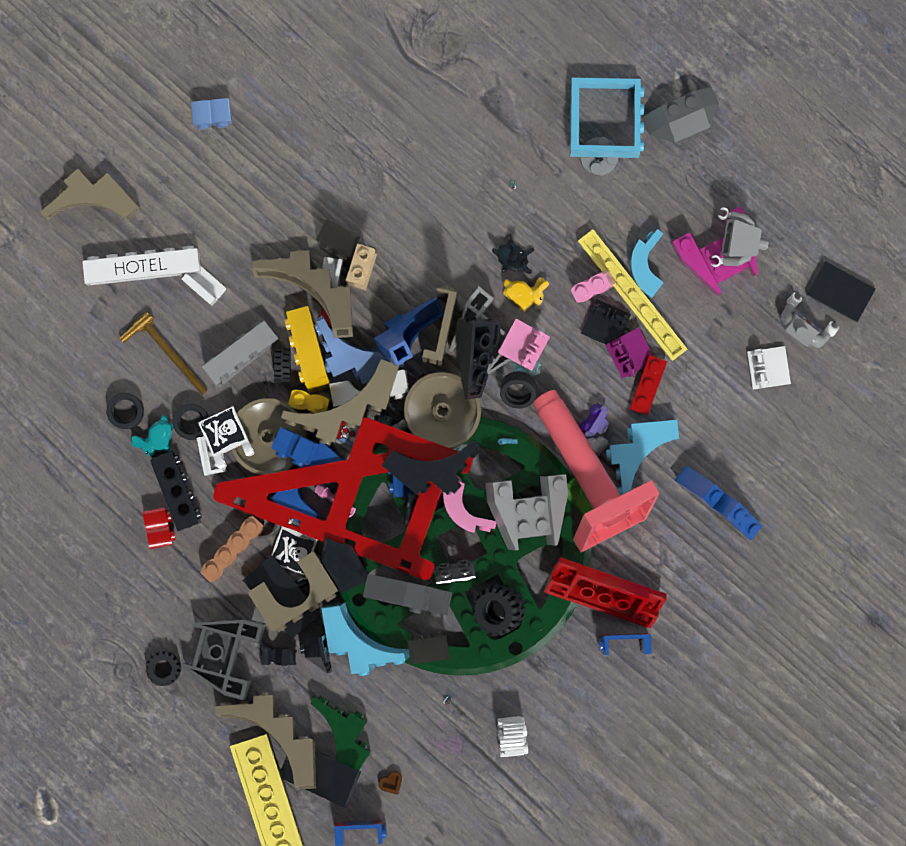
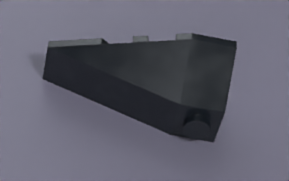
M484 318L457 319L456 343L464 397L467 400L482 398L488 379V366L490 362L493 363V350L495 345L498 346L500 340L501 320Z
M326 634L302 638V642L299 643L301 654H305L306 659L327 674L332 673Z

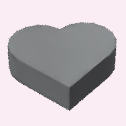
M603 436L587 439L597 457L608 446V440Z

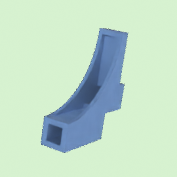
M323 315L316 318L318 324L314 326L318 335L323 334L325 341L322 343L326 352H331L325 355L326 362H324L327 373L332 372L333 377L355 367L352 372L356 380L360 379L362 384L371 380L380 360L391 362L381 354L379 348H364L353 345L341 337L334 338L333 331ZM404 363L399 364V368L404 366Z

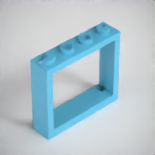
M572 78L570 157L639 158L640 151H644V140H640V133H644V122H640V115H644V104H641V97H644V86H641V79ZM579 88L634 89V146L579 145Z

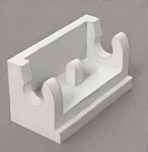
M198 437L197 442L204 476L227 472L226 468L219 469L205 437Z

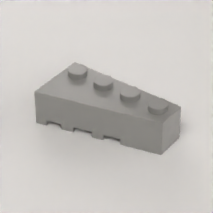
M265 321L256 322L251 326V331L238 336L235 339V343L231 346L227 345L220 351V354L212 357L202 366L218 387L224 385L279 341Z

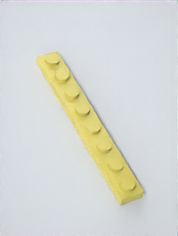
M592 229L578 240L580 246L601 272H610L615 282L614 289L670 360L673 361L687 350L686 346L596 232Z

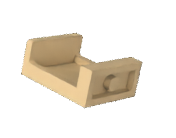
M357 244L346 278L348 286L366 291L377 257L374 248Z

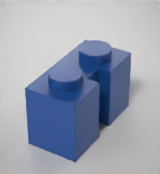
M280 427L271 449L275 450V454L282 458L291 457L293 459L292 463L303 467V464H311L319 444L291 430Z

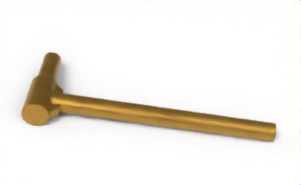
M148 312L136 320L133 326L119 337L125 343L138 331H147L201 395L208 391L152 327L154 319Z

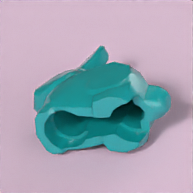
M162 415L160 420L150 427L148 438L134 435L131 437V445L136 448H142L143 452L149 457H154L156 451L168 453L171 450L170 441L174 429L173 424L168 421L166 416Z

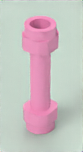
M324 484L317 485L315 493L333 503L335 495L330 492V489ZM352 507L349 517L355 513L356 509Z

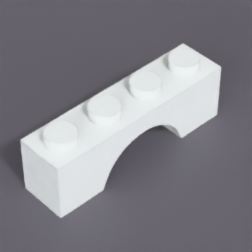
M399 370L390 395V397H395V399L406 398V394L410 391L406 370ZM350 381L329 384L333 407L335 408L347 403L361 392Z

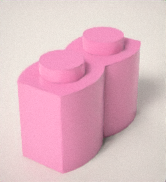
M603 271L588 280L576 284L571 289V292L576 302H584L596 294L609 290L614 286L615 282L609 271Z

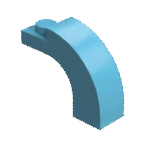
M658 229L655 233L651 231L644 239L647 242L646 244L639 239L630 259L632 279L649 299L654 296L664 283L650 271L648 266L649 252L663 235Z

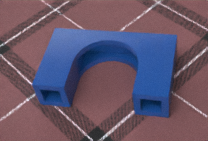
M317 441L316 443L319 446L311 464H303V467L299 466L298 468L338 462L344 459L330 445ZM301 488L274 492V496L271 498L275 503L312 517L319 518L322 515L305 500ZM294 519L300 525L301 521Z

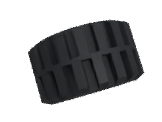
M496 584L481 591L475 597L474 601L476 602L472 605V608L475 609L472 612V615L476 616L475 623H479V628L481 630L485 629L487 634L492 633V636L499 634L501 636L515 629L522 623L521 620L525 616L522 613L526 611V607L522 605L525 603L524 599H520V592L516 593V589L514 587L509 588L508 584ZM494 600L501 603L504 607V619L494 613Z

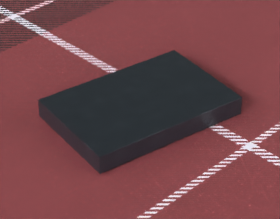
M825 261L807 296L857 323L876 288Z

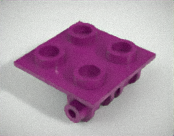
M639 327L605 345L622 379L635 375L636 371L645 367L649 355L653 356Z

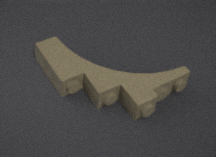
M309 250L290 252V258L260 259L252 261L254 278H273L299 286L310 293L321 304L332 325L334 338L353 337L350 287L338 286L331 288L329 269L317 268L311 270Z
M380 360L375 374L366 387L356 397L342 406L315 414H298L283 411L281 418L285 419L284 423L296 426V423L304 425L303 429L311 432L318 429L316 437L320 438L319 442L327 445H330L331 442L336 443L342 421L345 422L344 426L356 429V426L361 425L367 405H371L370 409L381 412L382 409L386 410L399 365L395 366L391 362Z
M268 692L258 693V696H253V704L250 701L239 702V705L224 702L220 703V706H215L217 717L248 721L272 735L282 746L289 759L293 771L294 787L296 789L316 788L315 742L309 736H300L298 740H295V720L289 714H280L276 718L275 698L273 695H270Z

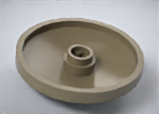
M438 372L424 376L412 386L404 402V419L410 433L449 448H455L465 443L474 434L480 422L481 406L479 398L465 399L462 378L455 374Z
M270 398L258 399L245 405L237 413L255 453L252 456H247L242 445L232 449V453L236 460L247 470L265 475L287 471L295 465L292 463L293 459L291 457L282 458L275 454V450L271 449L280 427L307 438L306 430L303 429L304 425L296 423V426L284 423L285 419L281 418L283 411L298 413L287 403Z

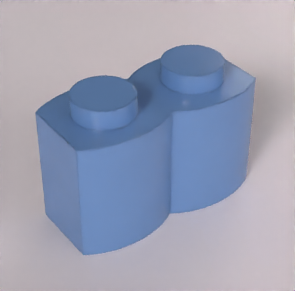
M229 98L191 102L193 126L198 127V130L209 129V126L217 125V128H226L228 124H232L231 101Z

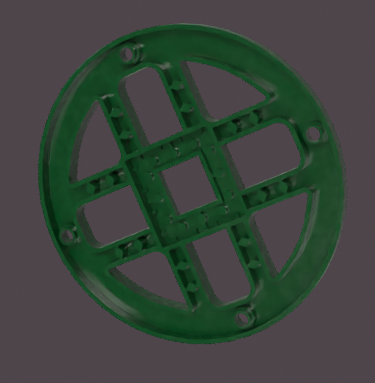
M480 417L479 425L474 434L465 443L461 444L468 445L473 439H476L481 444L480 447L502 453L524 466L523 470L502 480L512 482L513 496L532 486H541L540 476L566 474L567 483L572 479L559 459L543 444L516 427L500 421ZM406 428V429L404 430L405 432L410 433V431L408 430V428ZM502 438L518 439L517 444L507 443L500 445L498 443V440ZM380 444L373 450V453L376 455L387 453L389 448L384 444ZM458 472L457 475L463 479L461 482L465 483L462 494V503L465 510L474 517L495 521L487 503L486 489L479 490L475 488L467 473L460 474ZM381 473L363 477L353 504L356 510L348 518L347 530L362 535L365 515L369 505L383 482L388 487V482H391V474ZM408 497L393 498L404 518L406 514L404 503ZM567 498L560 537L562 538L561 558L590 567L591 548L580 552L573 540L582 517ZM445 506L434 512L420 550V557L432 561L435 566L449 563L436 537L458 526L447 513ZM497 523L495 529H491L490 532L479 530L480 526L475 528L487 552L486 555L473 561L476 578L437 584L434 568L431 576L433 582L426 585L434 589L452 592L449 606L470 644L468 647L431 642L399 626L398 623L415 614V612L409 611L410 607L397 604L382 605L378 600L365 598V602L361 605L356 604L354 597L359 593L364 594L366 582L341 593L353 618L373 641L391 648L409 649L410 657L405 661L406 664L429 672L455 676L491 673L523 661L540 650L562 629L572 615L577 603L549 594L545 603L539 609L518 571L517 563L523 556L546 545V535L519 538V550H508ZM406 525L404 532L384 542V544L400 548L408 525ZM346 538L345 543L355 548L356 542ZM358 555L369 574L383 565ZM498 574L503 584H508L509 588L514 587L516 593L520 592V599H524L525 603L522 605L526 607V611L522 613L525 616L521 620L522 623L519 628L499 639H491L484 629L481 630L479 628L480 624L475 623L476 616L472 615L474 610L465 591ZM518 642L521 649L518 653L510 651L511 643Z

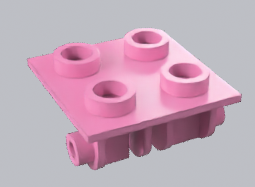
M516 319L498 353L532 371L550 336Z

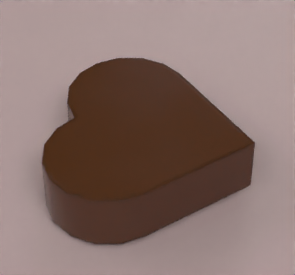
M391 771L388 776L381 777L378 782L379 788L382 791L398 795L402 782L401 773Z

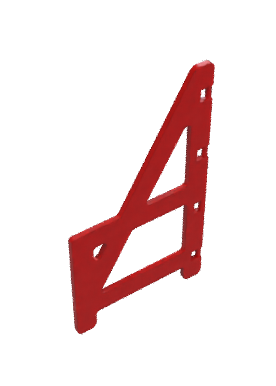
M365 417L362 419L347 460L220 482L215 487L213 499L216 502L322 542L325 541L326 537L342 544L345 543L346 538L356 542L354 550L357 555L423 580H428L433 574L435 565L432 561L420 557V550L442 492L434 483L430 482L431 488L425 494L421 493L419 495L400 548L392 547L347 530L346 524L363 477L389 472L382 464L393 450H398L408 457L423 461L441 460L459 451ZM378 442L388 446V452L374 454L373 448L375 443ZM470 458L467 461L466 464L468 465V467L465 469L463 474L469 472L471 465L473 463L472 458ZM330 482H337L339 485L329 515L325 521L268 500V494ZM236 497L246 500L244 506L234 503ZM291 517L301 521L299 527L289 524ZM402 559L412 563L411 569L399 565Z

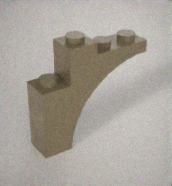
M73 169L65 176L64 182L68 188L61 189L56 194V199L45 203L40 213L47 220H50L58 213L73 207L97 206L118 214L127 222L140 208L108 173L98 176L95 180L96 183L93 185L79 169Z

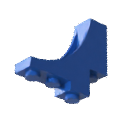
M434 297L404 315L398 314L384 322L387 331L376 336L374 339L381 354L395 366L413 357L411 346L418 335L433 322L444 316L438 299Z
M687 465L676 477L675 481L683 489L710 507L749 540H752L763 526L738 501L724 493L716 484Z

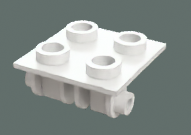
M785 346L747 352L753 389L791 384Z

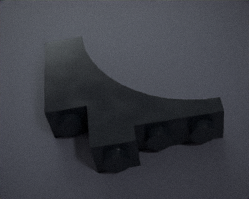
M473 439L458 453L436 461L413 459L400 453L398 450H393L382 466L416 495L425 494L432 486L429 484L430 482L434 483L447 495H451V493L456 494L461 488L460 482L463 480L457 474L458 472L462 474L468 467L467 461L470 458L474 459L478 455L481 444L476 439Z

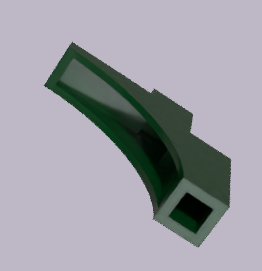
M315 696L310 704L324 716L331 727L336 743V760L360 770L371 753L368 749L369 745L361 740L359 742L355 741L367 723V720H365L366 716L356 710L355 713L351 711L348 717H346L344 710L337 706L334 709L328 705L330 701L326 698Z

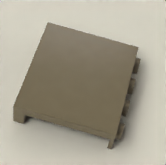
M442 286L441 289L437 288V299L446 300L447 303L436 352L424 349L423 363L442 367L456 303L457 292H454L452 287Z

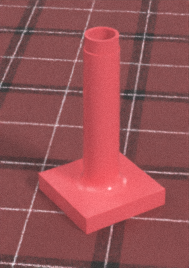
M551 390L539 396L533 402V405L593 510L584 514L573 539L579 551L583 552L646 520L660 494L653 481L651 480L621 495L557 391Z

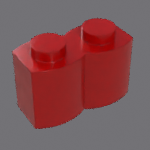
M166 507L143 511L149 549L173 545L176 536L174 529H170L169 522H172L170 511H167Z

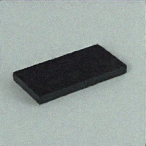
M272 555L242 580L250 590L265 582L275 600L284 607H297L308 598ZM318 609L311 613L309 610L302 613L304 617L295 623L293 620L286 623L287 628L284 629L286 633L293 639L321 615Z
M315 751L316 788L305 790L347 808L361 771ZM288 759L281 779L294 784L293 771Z

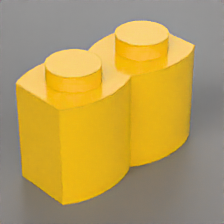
M293 390L288 404L296 410H309L315 414L328 411L330 401L322 395H309L302 390Z

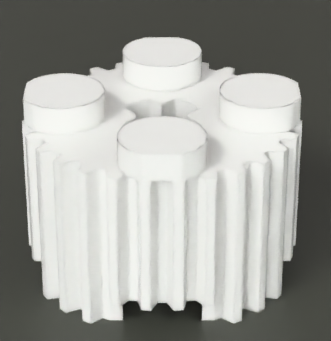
M517 716L497 719L499 745L501 746L499 748L500 756L509 757L528 754V744L526 742L527 728L524 717Z

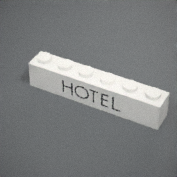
M194 246L182 247L183 250L175 251V248L163 249L164 252L156 253V250L144 251L145 254L137 255V252L125 253V256L118 257V254L106 255L104 259H99V256L87 257L86 261H82L84 281L89 286L180 276L186 273L188 275L201 273L199 250L197 248L194 249Z

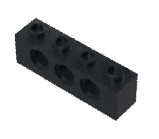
M171 451L150 459L177 532L201 524L200 519H202L199 508L195 509L193 501H195L192 490L188 491L186 483H188L185 472L181 473L179 465H181L178 454L174 455V452ZM168 468L175 470V475L171 479L165 475ZM179 485L182 488V493L176 497L173 495L172 490L175 486ZM186 503L189 506V511L183 515L180 513L179 507L181 504Z

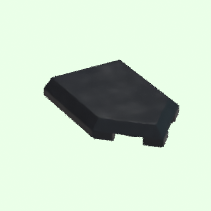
M329 537L325 538L320 562L339 593H344L365 583L369 572L352 545L333 541Z

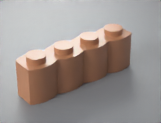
M255 516L247 518L242 523L240 530L230 536L227 545L217 550L214 559L205 563L200 573L209 582L217 581L222 577L225 569L237 560L239 553L244 552L249 547L251 540L262 533L265 525Z

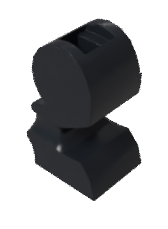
M261 646L260 664L296 665L297 649H272L271 647Z

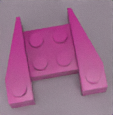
M741 206L730 211V213L734 211L745 214ZM690 233L674 240L671 245L679 261L716 296L722 293L718 283L747 268L753 277L758 274L755 256H752L750 261L740 266H724L721 264L718 267H713L711 265L719 263V259L716 257L711 258L712 256L718 255L724 258V256H721L724 237L700 250Z

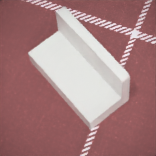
M324 257L322 268L330 270L331 288L339 286L344 262L342 258Z
M201 267V273L189 275L186 273L182 278L189 287L211 306L226 291V288L203 267Z

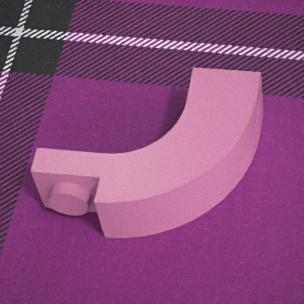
M460 482L462 486L456 494L451 493V495H447L443 492L447 513L458 526L473 533L476 526H480L479 530L487 532L495 529L496 521L474 517L465 510L462 503L465 483Z

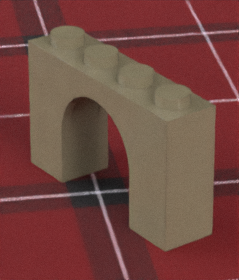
M314 551L297 561L310 584L309 596L303 604L293 608L282 606L275 600L265 582L247 592L271 632L276 630L279 633L287 628L286 623L293 620L295 623L304 617L302 613L309 610L311 613L320 607L319 603L326 600L328 602L336 597L335 593L338 590Z

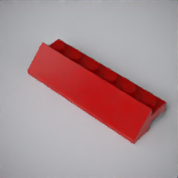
M561 557L556 564H553L544 589V593L650 629L658 618L659 610L667 600L666 593Z

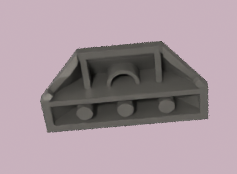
M710 86L666 103L643 116L642 120L649 135L677 143L710 128L719 102Z

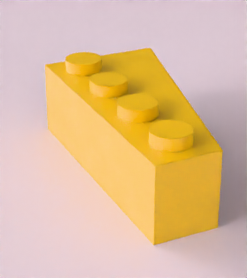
M306 306L286 312L287 319H284L287 330L291 329L292 336L289 337L291 347L296 348L297 353L294 354L296 365L301 367V371L298 372L301 383L305 382L309 394L330 388V381L326 374L327 370L324 366L321 348L317 340L309 307Z

